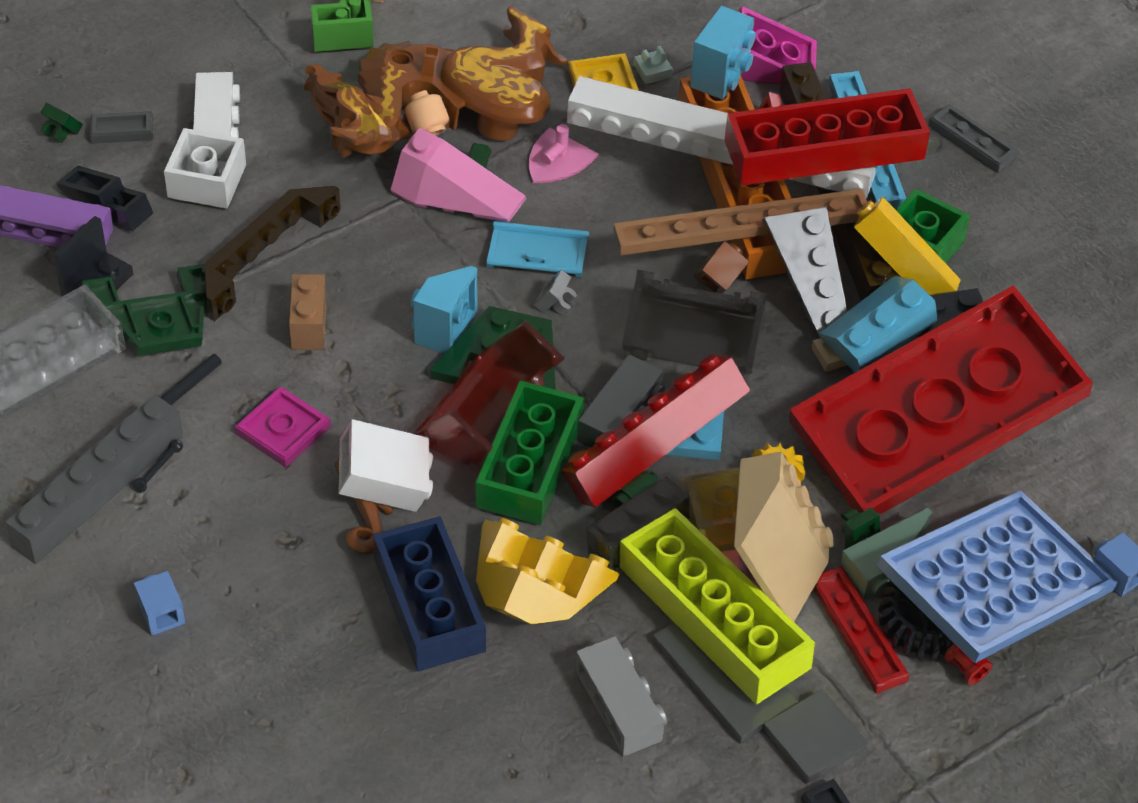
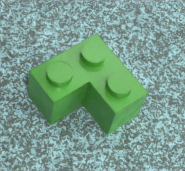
M339 0V3L311 5L315 52L374 47L370 0Z

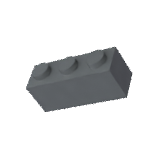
M628 355L578 420L577 441L591 448L596 444L595 440L600 435L608 431H614L621 426V421L624 417L636 411L640 412L648 406L647 402L651 397L665 391V386L662 385L664 370L632 355Z

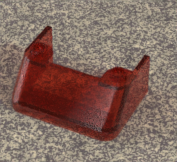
M527 321L523 322L487 346L475 358L416 429L414 434L429 438V448L465 465L471 462L475 465L478 464L493 448L487 437L505 416L519 381L542 386L545 382L542 376L548 370L560 364L565 357Z

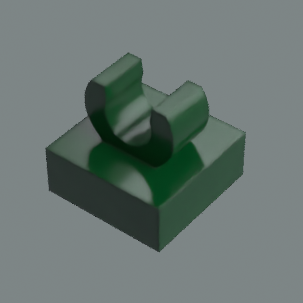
M47 102L40 112L50 119L44 122L41 132L50 136L52 131L57 128L53 138L60 143L64 142L67 138V130L78 135L83 126L77 119Z
M851 508L841 514V517L846 521L842 527L845 536V549L881 532L880 514L872 508L862 513Z

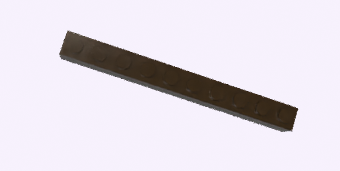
M812 62L782 66L779 93L784 105L827 100ZM816 186L819 195L838 192ZM856 222L832 225L861 301L892 277H899L898 273L854 228Z

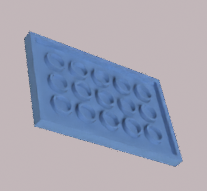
M1021 490L881 555L876 564L974 663L1114 591L1119 582Z

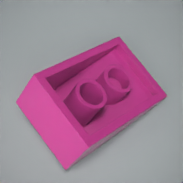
M741 6L737 11L754 18L753 31L756 32V38L750 54H753V62L747 72L743 71L741 74L744 81L780 84L782 66L812 62L814 69H816V40L744 6Z

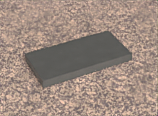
M675 623L653 635V643L740 744L762 731L765 722L799 703L798 699L784 686L756 705Z

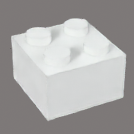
M183 128L164 170L167 197L228 209L246 167L244 140L237 137Z

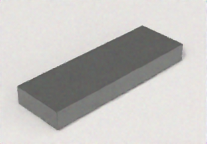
M950 104L929 119L928 126L997 173L1018 157L1019 151Z

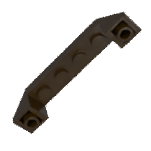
M324 186L290 189L205 262L207 302L211 320L215 322L224 313L229 312L236 303L234 281L232 280L236 274L248 263L253 262L258 254L268 245L275 243L284 231L299 221L300 217L321 228L338 215L341 210L338 187Z

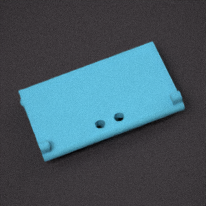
M493 222L494 229L487 257V268L503 266L549 272L563 270L565 273L575 274V277L582 278L589 236L588 231Z

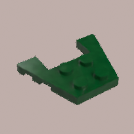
M205 264L177 268V279L182 292L120 301L111 277L82 281V293L137 356L202 346L206 291Z
M489 306L434 364L431 369V379L459 386L469 361H475L533 375L530 383L556 390L552 320Z

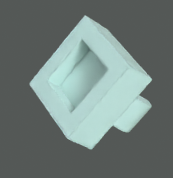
M657 46V51L648 53L646 49L642 51L641 55L634 57L633 66L645 85L672 78L673 68L661 46Z

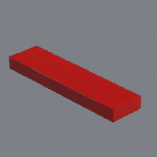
M839 566L823 572L813 590L875 693L877 694L908 682L909 674L843 567Z

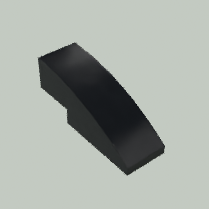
M77 166L56 183L58 188L74 201L109 207L112 223L132 232L154 214L145 193L125 188L120 177Z

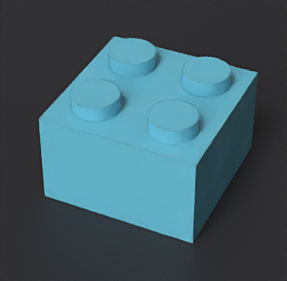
M724 6L718 9L694 41L691 88L723 100L730 89L734 90L737 87L740 75L743 71L747 72L753 62V54H750L751 47L756 38V32L753 31V17Z

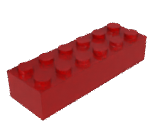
M911 88L727 113L724 141L742 186L924 160L930 130Z

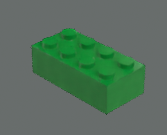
M519 381L477 478L476 508L542 525L562 476L561 469L566 466L578 436V420L584 413V397Z

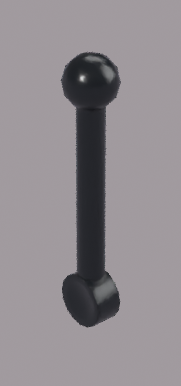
M175 439L171 441L169 450L144 477L133 481L135 492L142 493L146 491L147 482L174 453L180 452L183 449V443L180 440Z

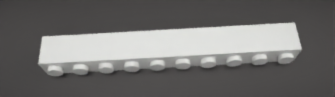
M579 76L568 99L567 123L733 165L724 141L727 113ZM877 166L791 178L790 180L838 192L862 189L867 199Z

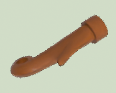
M339 459L335 462V468H336V471H337V473H338V476H339ZM352 497L366 527L358 526L350 529L347 532L346 541L354 551L369 553L374 551L373 534L383 532L378 508L386 515H390L393 509L389 505ZM358 537H364L367 540H361Z

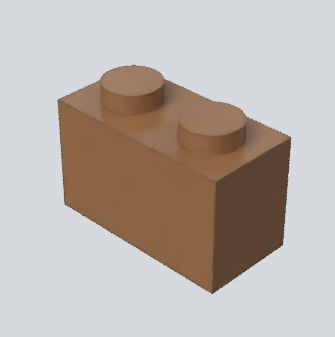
M292 274L289 320L292 350L325 349L327 310L325 274Z

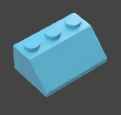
M894 276L820 332L819 336L856 373L908 344L938 321L936 303L913 279Z

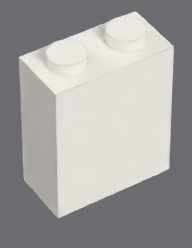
M352 419L340 438L338 494L417 512L423 501L430 498L433 489V481L429 479V470L433 460V455L429 452V438Z

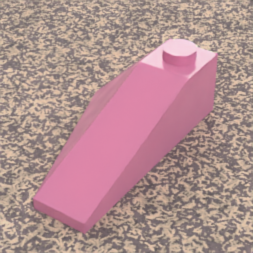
M420 127L401 151L391 187L392 194L416 207L427 208V206L443 208L445 212L454 213V210L472 213L474 217L508 223L527 199L524 194L457 148Z

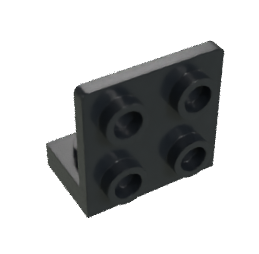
M97 216L83 224L75 235L65 244L58 247L54 254L62 298L91 314L97 309L82 293V281L111 277L117 291L133 275L132 265L107 253L102 221Z

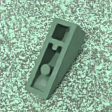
M929 508L843 550L840 566L847 573L863 601L874 595H883L886 587H890L892 581L876 564L881 555L927 534L932 515Z

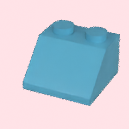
M469 266L429 277L421 289L415 290L411 298V307L414 308L411 328L414 329L415 344L445 354L464 334L478 311L476 267Z

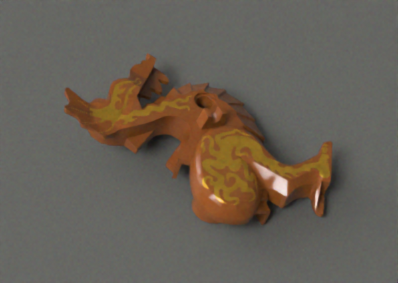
M509 6L507 8V16L511 27L505 25L503 34L512 41V47L468 46L454 50L440 48L432 44H411L409 41L395 44L383 43L379 48L371 47L365 59H360L357 82L363 91L357 86L339 81L342 79V74L329 73L319 64L306 66V74H309V77L305 80L304 90L312 92L311 99L314 100L315 110L331 126L330 133L333 135L332 147L338 151L341 157L350 155L353 150L366 154L383 153L392 147L395 141L411 138L412 130L401 109L411 102L410 97L425 90H427L428 94H438L442 98L449 116V122L445 127H449L454 131L457 128L459 109L466 106L479 113L477 129L483 136L492 140L502 141L515 137L518 133L519 124L538 122L547 115L550 110V97L545 87L540 83V81H543L544 60L564 66L568 64V59L556 53L549 41L551 31L546 25L513 6Z

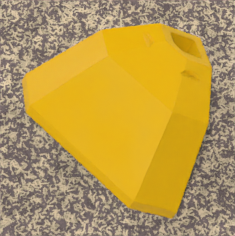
M500 517L499 522L484 520L481 531L476 583L486 606L518 621L538 624L570 619L613 584L619 576V573L608 568L609 561L594 554H590L588 558L575 556L562 549L564 543L546 535L543 540L528 537L518 531V524Z

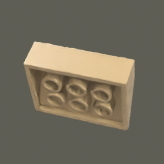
M782 452L743 458L740 462L734 547L763 593L795 622L828 564L829 548L833 547L832 531L830 527H825L821 520L819 508L812 505L806 486H801L797 479L795 467L792 464H788Z

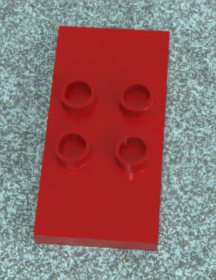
M1013 285L792 407L789 413V422L849 505L859 513L872 508L881 515L1089 397L1093 382Z

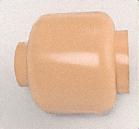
M427 90L410 97L411 102L405 107L404 112L412 132L415 134L420 127L435 136L443 133L446 130L445 125L449 122V116L440 95L428 94Z

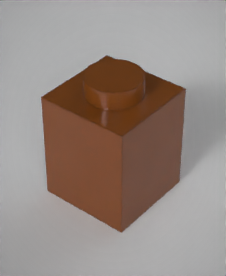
M724 241L715 247L694 276L719 296L727 291L749 261L744 257V252L738 246Z

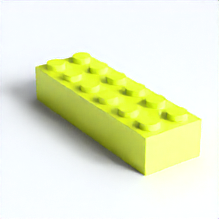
M676 508L620 541V569L756 705L812 669L815 642Z

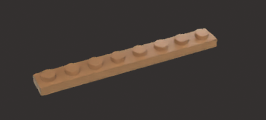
M862 189L619 222L614 223L613 232L620 255H628L769 235V230H766L762 222L764 217L827 207L830 226L857 222L859 218L857 212L867 203Z

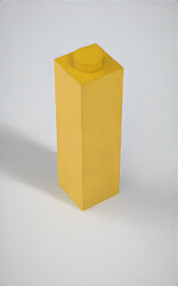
M881 197L875 203L870 200L857 212L859 218L854 228L901 277L913 279L929 295L957 291L961 279L884 197Z

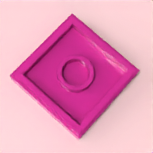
M280 386L235 426V433L284 467H287L331 427V419Z

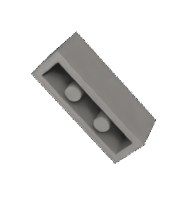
M615 636L576 651L575 671L622 756L624 757L663 741L664 725L667 724L665 712L660 704L655 705L651 699L648 682L643 675L638 676L635 671L634 660L627 647L622 648Z

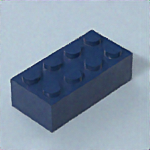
M441 516L373 534L374 559L417 672L486 652V626Z

